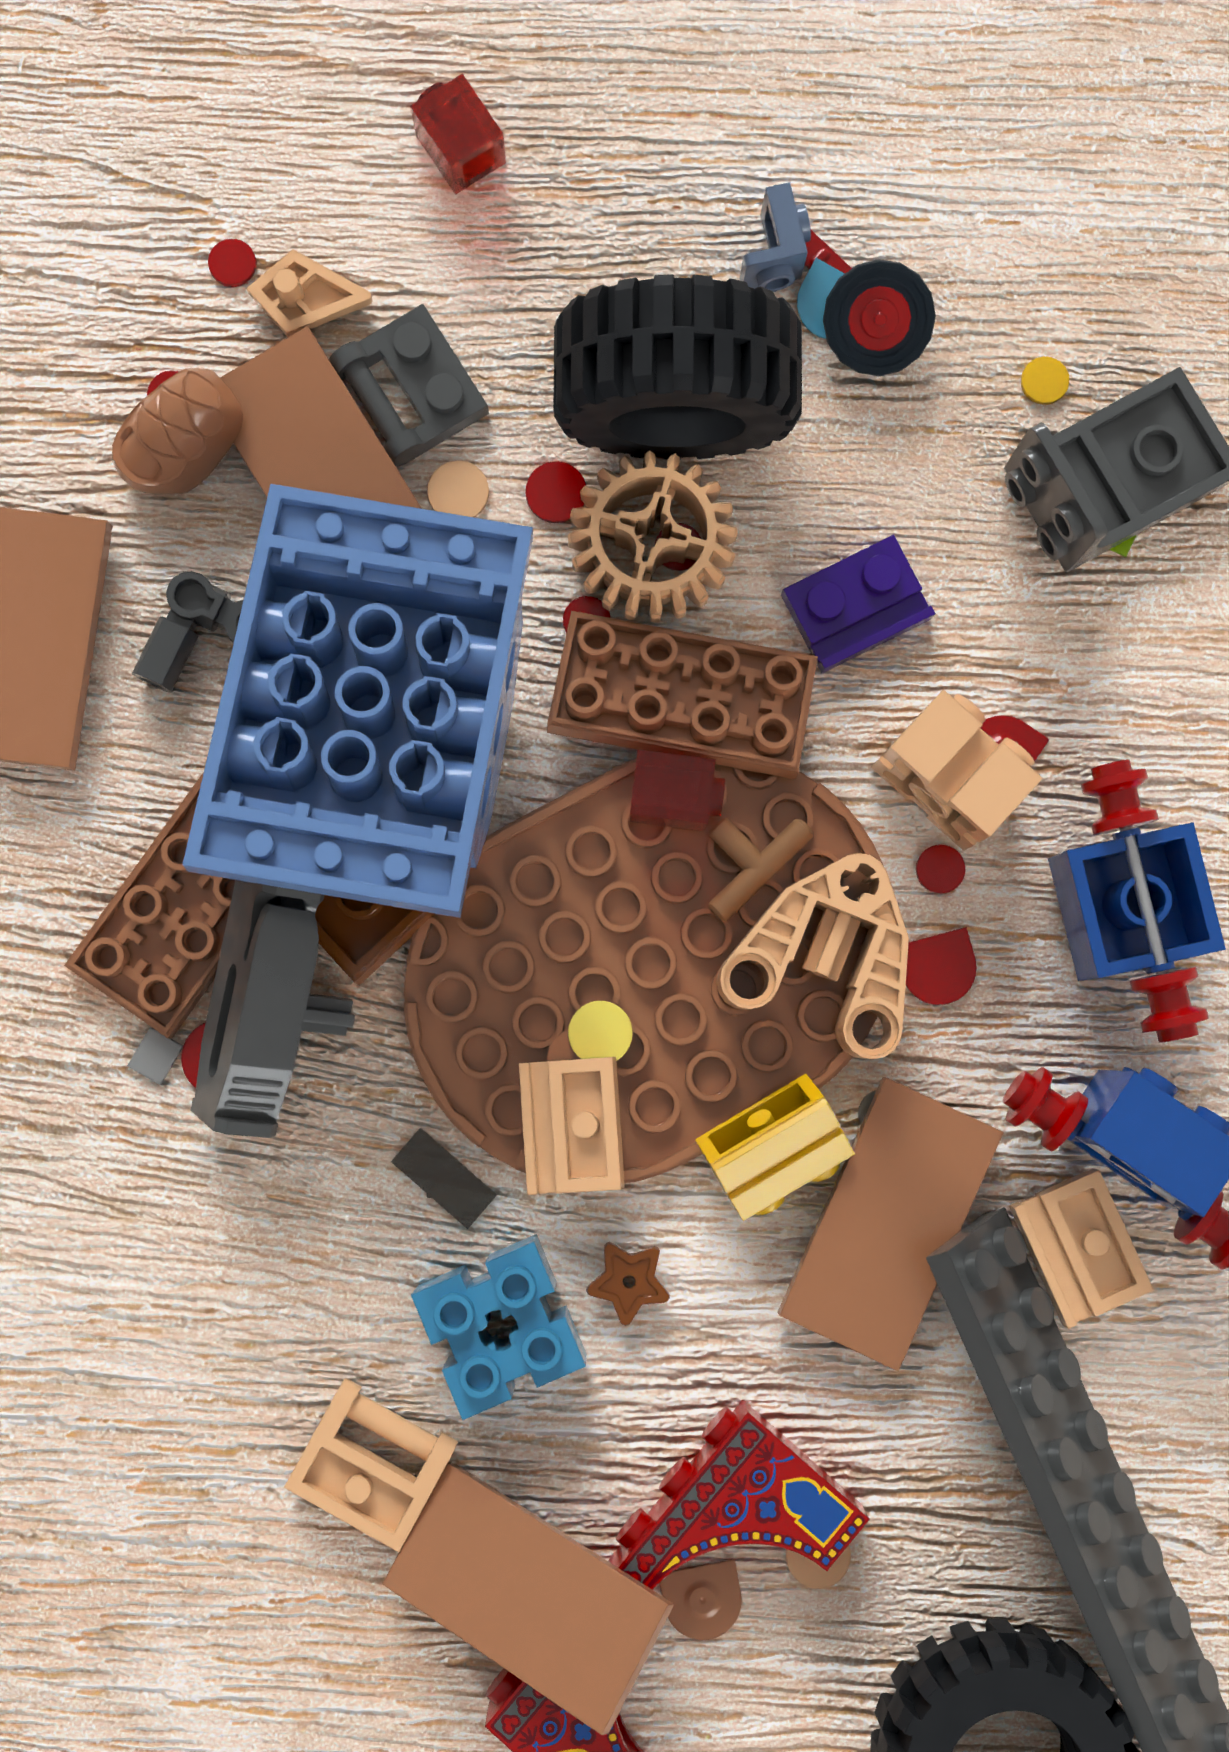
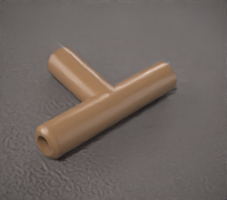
M722 818L709 831V836L729 855L742 871L709 902L710 911L720 921H728L813 838L811 828L801 819H794L760 852L728 818Z

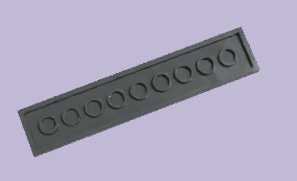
M1005 1207L984 1213L927 1256L926 1260L1142 1752H1229V1712L1219 1692L1216 1671L1213 1665L1204 1658L1191 1629L1188 1608L1185 1602L1176 1595L1163 1565L1160 1545L1156 1538L1148 1532L1136 1505L1133 1484L1127 1474L1121 1471L1108 1441L1105 1421L1101 1414L1093 1408L1081 1381L1078 1360L1074 1353L1066 1347L1054 1320L1051 1299L1047 1292L1039 1286L1030 1266L1023 1236L1012 1225Z

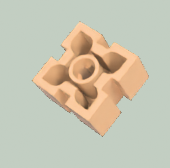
M943 689L871 768L906 800L911 799L928 814L927 819L965 851L974 846L977 841L980 843L989 838L1043 778L1031 768L1035 762L1022 746L1009 738H1004L998 744L981 729L986 719L973 702L960 694L952 697Z

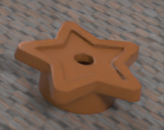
M607 1242L604 1245L605 1271L586 1287V1292L590 1296L612 1301L620 1323L624 1326L632 1322L643 1304L665 1303L670 1299L669 1292L655 1276L660 1255L659 1248L652 1246L637 1253H628L612 1242ZM628 1275L635 1278V1285L630 1288L623 1284L624 1277Z

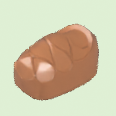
M199 367L185 368L161 383L153 392L139 402L117 432L112 444V462L119 476L133 489L153 495L188 493L213 472L231 448L242 426L243 412L241 405L229 387L214 371Z

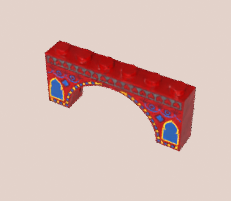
M742 1400L733 1412L728 1407H724L710 1421L701 1436L707 1443L691 1462L683 1457L668 1471L659 1485V1490L664 1494L651 1510L646 1513L640 1508L627 1520L616 1537V1541L621 1545L608 1562L652 1590L669 1574L686 1562L719 1548L742 1544H762L785 1548L803 1555L828 1571L870 1518L856 1498L749 1404ZM504 1668L486 1692L485 1696L490 1702L488 1704L485 1728L512 1752H644L629 1733L620 1712L609 1734L600 1735Z

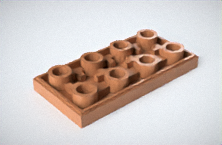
M308 326L220 377L240 403L243 412L242 426L233 443L266 497L268 496L270 484L422 509Z
M0 507V762L71 771L76 769L113 526L107 520Z
M571 611L547 722V733L796 779L799 772L818 656Z
M203 773L64 965L166 1038L174 1037L215 979L235 880L188 872L182 865Z
M882 1077L851 1146L855 1155L845 1160L778 1309L777 1313L779 1316L899 1372L937 1285L926 1257L961 1231L1004 1132L889 1078Z
M447 1463L382 1583L392 1592L600 1735L609 1734L674 1606V1603L453 1463Z

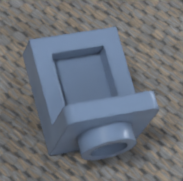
M790 182L769 186L765 189L760 216L769 249L751 252L743 256L740 281L747 282L748 287L755 289L761 286L776 292L789 287L795 280L801 279L808 253L805 243L811 240V228L806 206L804 203L795 204Z

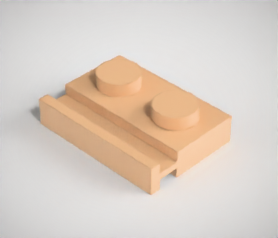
M616 1057L519 1063L527 1195L608 1191L625 1188Z
M1092 1168L1042 1190L1029 1199L1009 1205L1062 1325L1070 1329L1076 1326L1079 1321L1091 1316H1099L1154 1291L1100 1170Z

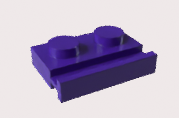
M894 534L784 588L781 593V597L808 649H811L814 656H818L817 666L821 674L931 620L936 614L932 606H928L921 592L922 587Z

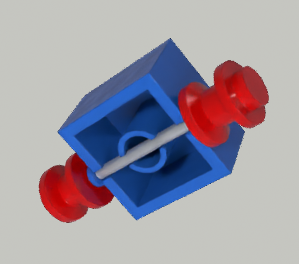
M1130 759L1094 767L1091 769L1093 780L1081 784L1083 795L1098 798L1102 817L1091 825L1093 835H1101L1116 831L1120 832L1112 834L1113 840L1067 850L1048 858L1078 981L1098 979L1146 968L1147 974L1156 973V975L1130 981L1132 991L1147 994L1152 1013L1140 1022L1142 1033L1156 1031L1159 1043L1199 1035L1196 1023L1209 1019L1206 1008L1191 1004L1187 985L1198 977L1197 968L1190 967L1170 972L1169 969L1175 968L1174 961L1226 950L1194 822L1141 834L1140 827H1133L1159 820L1157 810L1141 806L1137 788L1148 779L1146 769L1132 770Z
M1044 1067L1039 1068L1032 1075L1024 1070L1015 1078L1002 1100L1009 1107L1005 1118L1008 1123L1017 1127L1029 1120L1043 1130L1041 1145L1049 1151L1056 1150L1066 1139L1162 1206L1179 1210V1218L1174 1228V1237L1185 1245L1199 1238L1211 1247L1209 1253L1210 1263L1221 1270L1229 1267V1211L1222 1207L1224 1196L1222 1189L1229 1180L1228 1121L1205 1107L1198 1106L1195 1111L1186 1107L1173 1098L1178 1088L1161 1075L1147 1068H1143L1140 1073L1128 1067H1124L1122 1071L1098 1070L1083 1094L1075 1092L1067 1098L1051 1089L1053 1074Z

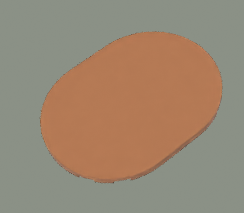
M649 753L619 765L514 820L486 837L477 867L470 868L461 918L436 914L420 926L412 936L406 959L404 1016L413 1057L425 1085L437 1105L453 1125L472 1143L516 1170L526 1173L519 1063L545 1062L552 1041L559 1034L568 1030L570 1021L579 1008L593 1001H608L624 1010L630 1019L633 1032L629 1049L616 1061L624 1182H637L661 1175L703 1154L695 1141L696 1138L804 1074H807L816 1087L820 1089L835 1077L853 1058L843 1051L837 1042L835 1025L848 992L846 985L869 929L862 926L859 927L838 982L819 977L801 968L824 912L814 907L792 962L788 963L778 991L771 1001L759 1008L740 1010L725 1003L718 993L716 979L718 970L727 957L783 890L847 855L856 853L868 854L882 863L873 842L861 823L841 800L824 785L816 783L801 772H798L796 779H790L657 753ZM722 818H728L762 852L794 819L804 821L813 831V838L728 921H720L710 911L709 902L742 869L709 836V831ZM856 870L846 878L841 877V887L849 886V889L843 892L846 897L854 900L863 893H869V883L861 884L866 879L864 874ZM739 963L731 971V988L741 998L754 999L763 990V973L752 963ZM863 1011L853 1022V1036L860 1045L868 1036L878 1017L872 1012Z

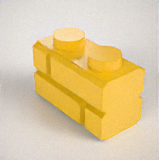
M807 1074L795 1079L695 1139L742 1221L755 1214L765 1215L773 1212L781 1206L786 1195L810 1181L819 1182L830 1178L837 1172L840 1163L855 1155L828 1101Z

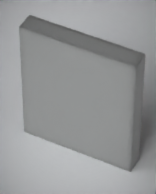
M150 1027L127 1066L157 1084L162 1085L183 1049V1045L171 1038H166Z

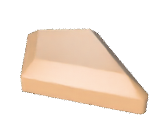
M294 249L246 288L248 294L287 337L306 326L309 329H313L366 307L373 302L371 293L368 290Z

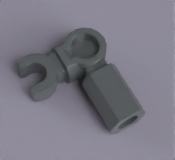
M192 571L180 573L168 584L166 597L171 609L167 618L159 617L132 672V675L168 693L172 692L199 637L194 632L196 626H201L212 632L219 627L227 632L229 639L234 644L243 600L238 602L231 601V593L212 585L202 574Z

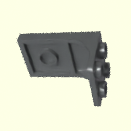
M1178 367L1052 435L1048 427L1042 422L1029 428L1004 466V470L1007 473L1005 474V483L1015 503L1020 507L1026 506L1038 525L1036 530L1037 538L1045 554L1053 561L1058 560L1064 571L1068 573L1228 485L1229 446L1182 368Z

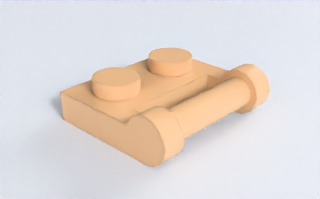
M345 1378L284 1488L391 1549L400 1552L459 1441L443 1432L440 1433L439 1437L429 1433L360 1394L362 1387ZM346 1417L424 1460L425 1463L418 1476L415 1477L337 1433Z

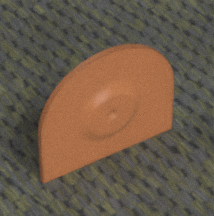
M735 1559L674 1570L660 1582L662 1596L674 1603L668 1616L669 1621L677 1631L689 1638L696 1640L717 1638L726 1633L739 1616L742 1597Z

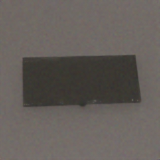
M422 1128L413 1135L391 1161L427 1193V1198H433L467 1229L497 1196L491 1188Z

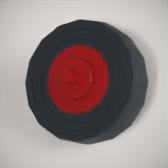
M877 259L854 266L837 280L826 298L823 325L827 343L840 362L857 373L883 376L902 371L921 356L932 338L936 313L932 293L918 273L900 262Z

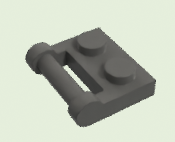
M424 304L419 305L361 341H353L341 346L329 358L341 380L347 379L385 439L384 449L395 466H401L412 461L489 414L487 403ZM382 359L423 422L414 429L406 428L369 367Z

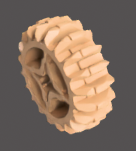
M649 451L644 454L643 468L635 469L632 460L624 455L619 460L620 477L617 478L610 470L602 467L597 473V480L602 490L593 486H584L580 492L581 500L587 507L573 508L571 511V523L580 529L568 534V547L582 551L572 559V567L575 572L585 573L593 571L584 581L586 592L591 594L598 592L604 587L608 588L602 599L603 608L611 610L620 599H624L627 601L625 609L626 619L634 620L638 615L639 605L650 606V621L652 623H659L661 621L662 605L669 604L673 615L680 619L686 615L685 596L695 605L703 607L707 604L708 594L702 584L710 588L721 589L725 576L717 567L726 568L733 565L735 553L725 546L736 541L738 531L736 527L722 524L732 516L733 507L731 503H713L721 491L718 481L709 482L699 487L698 485L703 473V469L699 464L691 467L686 475L678 472L680 457L676 453L668 458L667 468L655 467V454ZM653 495L649 505L641 511L626 512L620 510L618 516L611 514L618 506L632 498ZM673 500L682 504L695 517L700 526L703 539L692 537V530L684 528L675 522L671 515ZM661 514L659 530H662V536L656 542L655 547H651L648 560L644 562L645 545L643 544V537L649 534L650 528H654L656 518ZM600 535L615 539L616 546L628 550L633 556L634 569L631 577L621 572L609 560L602 547ZM686 558L696 561L686 572L673 579L651 582L654 572L663 563L672 561L684 564Z

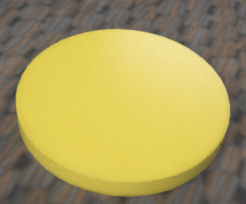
M593 1001L583 1005L573 1015L568 1028L571 1048L580 1059L616 1057L617 1061L629 1049L633 1035L632 1025L627 1014L619 1006L608 1001Z

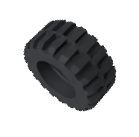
M674 274L655 275L654 279L638 280L635 277L619 280L618 284L614 286L600 285L592 288L586 296L578 295L572 299L567 307L563 309L554 325V417L565 435L570 439H576L579 444L588 448L598 447L601 452L615 455L618 453L630 454V457L644 458V454L651 451L655 454V457H663L664 460H668L675 453L680 457V460L683 457L706 459L714 458L715 455L728 454L732 456L743 454L748 449L754 448L759 450L768 447L773 440L781 441L787 437L802 414L801 321L783 297L777 298L771 290L761 286L754 289L748 287L745 281L731 278L727 281L713 280L712 276L693 275L692 278H674Z
M987 1618L985 1622L986 1631L975 1632L969 1621L950 1626L952 1639L938 1645L933 1635H931L916 1646L922 1657L913 1666L901 1660L890 1675L896 1687L894 1695L886 1692L881 1693L874 1713L879 1722L880 1729L871 1732L870 1752H952L965 1732L986 1717L1006 1711H1026L1044 1716L1055 1724L1060 1733V1752H1140L1132 1742L1135 1734L1126 1713L1116 1702L1114 1695L1092 1667L1087 1665L1076 1650L1062 1639L1054 1642L1044 1629L1025 1623L1021 1626L1020 1632H1017L1007 1619Z

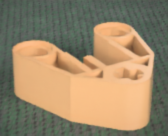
M856 853L843 857L783 890L718 970L716 984L718 993L724 1002L735 1009H755L771 1001L778 991L788 963L792 962L814 907L824 912L801 968L819 977L838 982L859 927L867 928L869 930L846 985L848 992L836 1020L835 1034L837 1042L843 1051L852 1057L877 1059L893 1052L901 1041L909 936L886 869L873 856ZM858 870L866 877L861 884L869 883L870 889L869 893H863L854 900H851L843 893L849 889V886L841 887L840 879L841 877L846 878ZM739 963H752L763 973V990L754 999L741 998L731 988V971ZM863 1011L872 1012L877 1015L883 1025V1036L879 1043L872 1048H864L857 1043L853 1036V1022Z

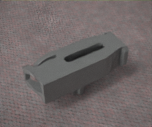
M235 880L201 1043L195 1098H193L190 1110L215 1132L264 1138L276 1136L277 1119L293 1073L301 1032L307 1031L346 1036L347 1028H353L355 1015L351 1013L352 999L310 993L319 941L315 913L318 905L324 899L322 894Z

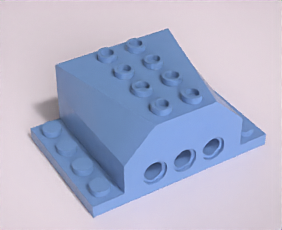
M270 484L182 864L184 868L192 873L461 918L470 868L477 867L491 823L513 708L523 627L522 594L533 542V527Z

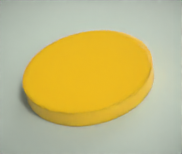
M1043 356L1033 359L1026 365L1021 375V388L1028 399L1037 404L1049 405L1057 402L1064 396L1069 387V374L1066 367L1059 360L1052 357Z

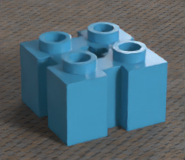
M537 1234L489 1254L485 1262L488 1273L472 1279L465 1264L419 1284L411 1294L431 1345L447 1339L453 1355L447 1358L442 1372L462 1421L511 1400L515 1389L514 1379L531 1373L536 1388L586 1367L587 1353L567 1305L551 1311L545 1295L555 1292L556 1279ZM499 1310L502 1319L510 1315L513 1316L517 1323L512 1326L508 1338L502 1339L498 1338L497 1334L492 1336L488 1333L486 1327L490 1321V1312Z

